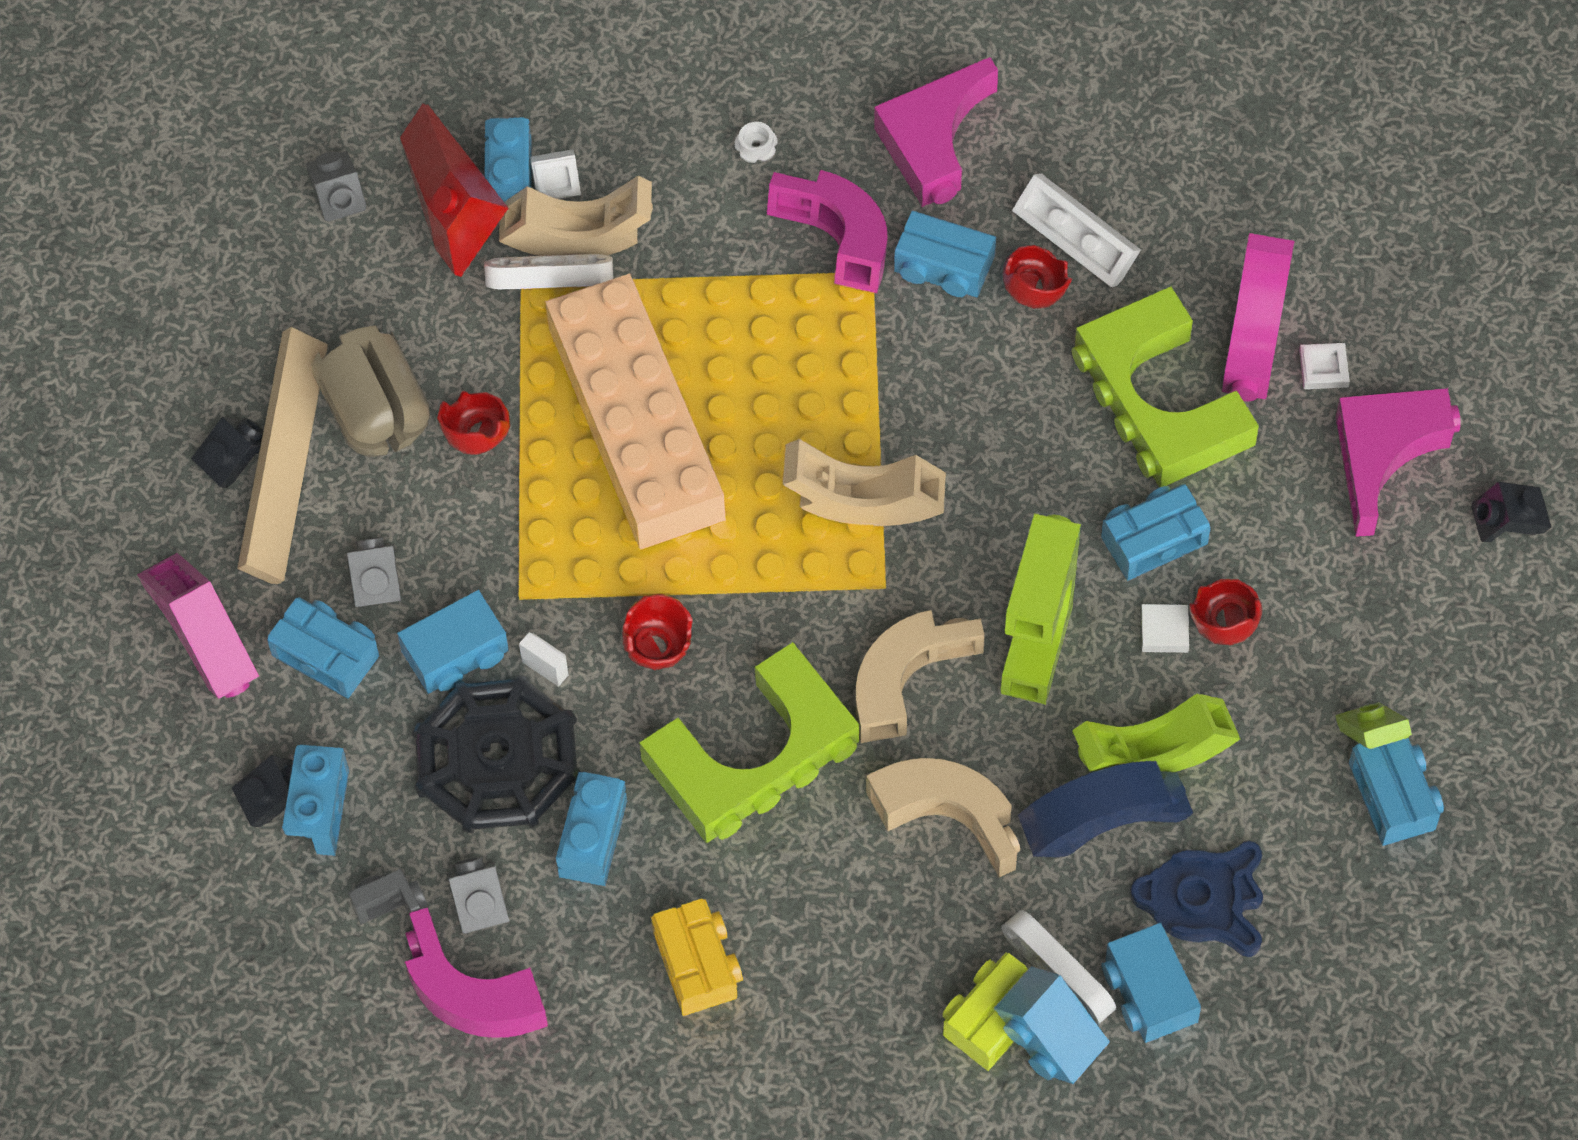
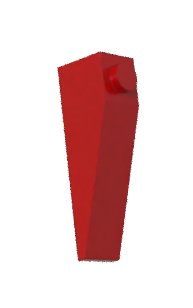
M422 104L400 136V140L434 247L454 275L461 277L502 219L508 207L431 107Z

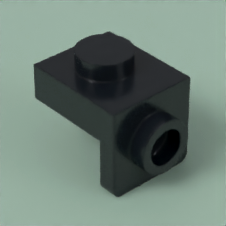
M222 417L191 459L220 487L228 488L235 482L254 455L259 454L263 429L245 417L242 420Z
M1498 481L1471 504L1482 542H1492L1505 531L1537 535L1545 533L1552 527L1540 487Z
M271 755L232 787L250 826L259 828L269 823L286 809L294 760Z

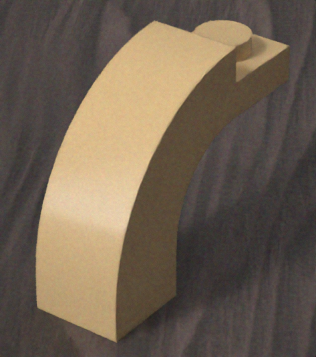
M636 176L605 197L582 202L556 199L527 186L504 202L508 210L500 220L499 242L538 256L611 255L637 244V228L651 220L653 209L651 202L652 182Z
M801 439L786 444L783 485L800 494V508L812 514L848 524L891 526L914 523L944 513L946 472L917 455L888 465L856 466L837 461Z
M929 610L914 614L897 622L877 638L861 663L856 682V720L859 723L861 743L907 735V714L902 696L905 683L915 671L932 662L983 654L984 631L981 619L955 618L945 622L943 625L935 626L932 611Z
M918 758L897 762L866 775V794L887 831L918 817L928 815L947 816L961 822L972 831L998 877L1016 870L1017 853L1020 852V845L1013 830L1009 826L1003 828V826L1010 823L1012 805L1000 789L979 772L952 761Z

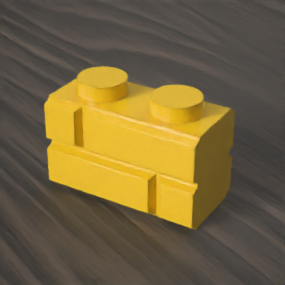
M699 899L683 904L680 908L674 907L655 913L651 917L652 931L682 1016L737 999L736 983L743 981L736 955L733 953L726 956L721 940L727 939L728 936L720 912L711 913L706 899Z

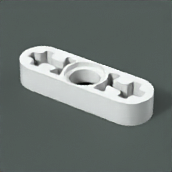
M603 254L494 258L484 262L485 285L492 289L594 286L613 279V260L611 256Z
M1020 910L1002 925L1001 929L1005 938L1034 967L1061 975L1097 1025L1116 1010V1005L1105 988L1029 913Z

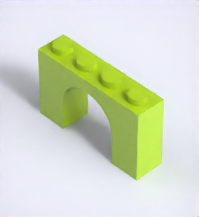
M1171 286L1077 327L1075 347L1072 348V356L1078 369L1081 372L1089 371L1095 381L1093 383V390L1097 400L1102 407L1110 406L1116 415L1114 423L1120 438L1125 443L1131 441L1138 451L1136 453V460L1142 474L1146 478L1153 476L1159 487L1167 486L1255 446L1259 428L1258 423L1237 390L1186 412H1167L1157 409L1142 400L1136 393L1130 379L1134 371L1145 361L1187 343L1191 338L1193 320Z
M1034 513L1006 611L1005 634L1011 635L1013 638L1002 673L1001 694L1045 705L1073 608L1081 524L1073 523L1066 517L1054 514L1043 516Z
M793 642L755 666L756 686L783 718L790 731V737L785 748L771 762L752 769H735L724 766L713 760L704 751L679 717L640 742L643 763L706 844L717 836L720 840L732 836L741 827V820L755 811L758 814H763L771 810L779 802L780 794L794 785L796 788L805 787L817 777L819 768L831 760L835 763L846 760L857 748V743L859 742V723Z

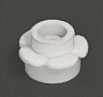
M751 122L744 125L736 136L735 149L740 151V157L747 162L767 161L776 152L777 137L768 125L762 122ZM758 142L760 146L754 147L752 144Z

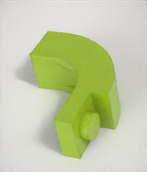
M1198 693L1170 712L1142 724L1116 727L1085 721L1072 730L1079 745V757L1090 772L1142 761H1156L1161 772H1178L1209 760L1240 740L1224 700Z

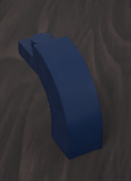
M1142 761L1101 769L1065 783L1033 802L1019 813L1018 817L1033 857H1065L1073 854L1089 840L1113 828L1144 821L1179 822L1186 820L1193 814V811L1186 796L1185 787L1180 781L1177 772H1161L1156 761Z

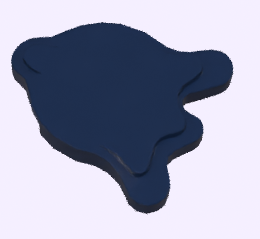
M1246 841L1236 848L1223 853H1211L1203 850H1185L1172 855L1171 860L1164 863L1159 869L1156 868L1149 875L1139 877L1133 882L1130 893L1131 900L1137 908L1148 912L1157 924L1161 923L1164 930L1171 936L1192 942H1222L1240 955L1252 957L1260 950L1262 937L1242 913L1245 910L1258 909L1263 902V893L1252 876L1261 863L1262 850L1257 843Z

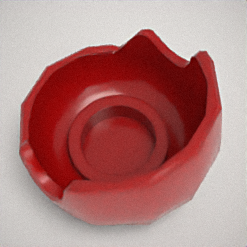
M1037 245L1018 247L1008 256L1003 266L1002 276L1006 291L1015 302L1033 309L1048 308L1058 302L1072 281V278L1068 277L1067 261L1057 259L1049 250ZM1038 279L1042 282V289L1036 288Z
M462 391L458 400L452 405H448L447 402L443 401L439 406L437 420L446 440L452 448L464 454L479 455L493 449L506 438L510 429V414L501 398L487 392L470 394ZM482 422L478 432H470L475 424Z
M1219 579L1207 586H1200L1194 602L1189 604L1191 617L1199 634L1210 642L1219 645H1234L1244 642L1257 629L1262 616V602L1258 594L1251 586L1239 579ZM1221 610L1224 611L1226 627H1222L1217 622V616Z
M664 594L642 597L631 606L626 614L622 627L624 650L628 653L629 658L639 666L652 670L673 667L686 655L691 644L693 623L691 614L678 599ZM652 636H657L664 640L667 647L665 652L662 653Z

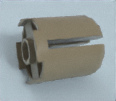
M377 326L358 328L339 336L342 345L332 350L324 359L321 358L319 353L316 355L311 364L312 373L348 446L356 453L368 457L387 455L389 446L386 439H388L394 452H397L411 445L424 432L430 419L429 403L392 331L391 334H384L379 332Z

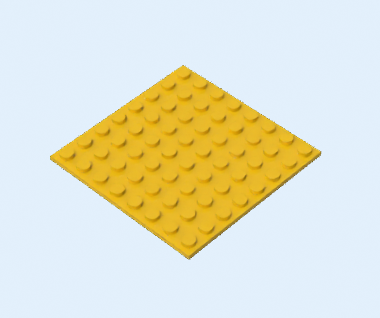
M835 273L633 279L724 493L726 520L640 550L548 325L545 301L591 286L521 289L519 600L625 597L654 594L693 595L886 589L884 526L848 524L812 514L800 508L801 495L783 485L786 444L801 439L829 457L846 464L881 466L874 293L834 284Z

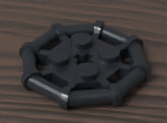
M518 675L516 679L476 683H465L461 680L454 683L455 689L422 723L415 724L411 734L416 742L418 782L414 788L418 796L428 798L460 823L464 832L471 834L476 829L529 825L530 828L539 825L538 819L572 783L576 784L578 772H581L577 768L574 725L577 722L575 714L572 710L563 709L529 683V677ZM509 698L507 704L478 707L475 702ZM524 701L546 719L538 723L531 719L530 722L522 715V711L519 710L520 704ZM464 706L468 712L464 716L465 721L458 728L455 725L451 731L442 729ZM552 733L556 734L558 761L543 755L542 738ZM500 743L502 750H509L507 755L495 761L491 760L490 757H484L483 752L490 751L491 744ZM435 745L448 746L449 765L436 771ZM540 773L552 775L553 777L529 801L524 790L533 784L535 778ZM455 780L467 792L472 793L469 805L467 806L443 786ZM514 797L519 806L481 810L485 799Z

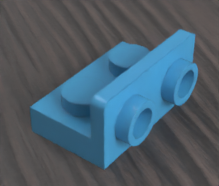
M298 745L295 749L282 828L286 835L303 836L312 839L316 854L336 855L349 775V767L343 748Z

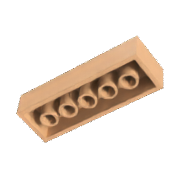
M631 274L545 301L549 330L639 549L641 550L725 521L724 493Z

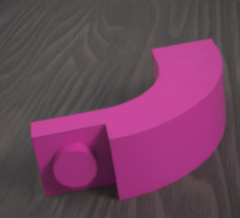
M821 170L817 182L774 172L769 184L767 215L812 225L829 233L839 244L834 284L878 293L884 272L888 233L884 216L875 201L851 181L830 172Z
M428 907L409 913L413 930L406 932L405 935L413 959L405 961L411 984L419 999L437 1018L465 1033L491 1038L518 1036L548 1026L545 1009L531 968L496 979H476L466 976L456 970L444 956Z

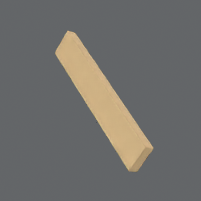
M293 327L282 332L237 569L271 584H279L285 579L320 387L312 373L311 364L318 353L324 359L328 344Z

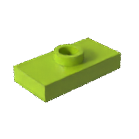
M1380 702L1335 715L1340 731L1368 749L1406 739L1412 735L1409 720Z

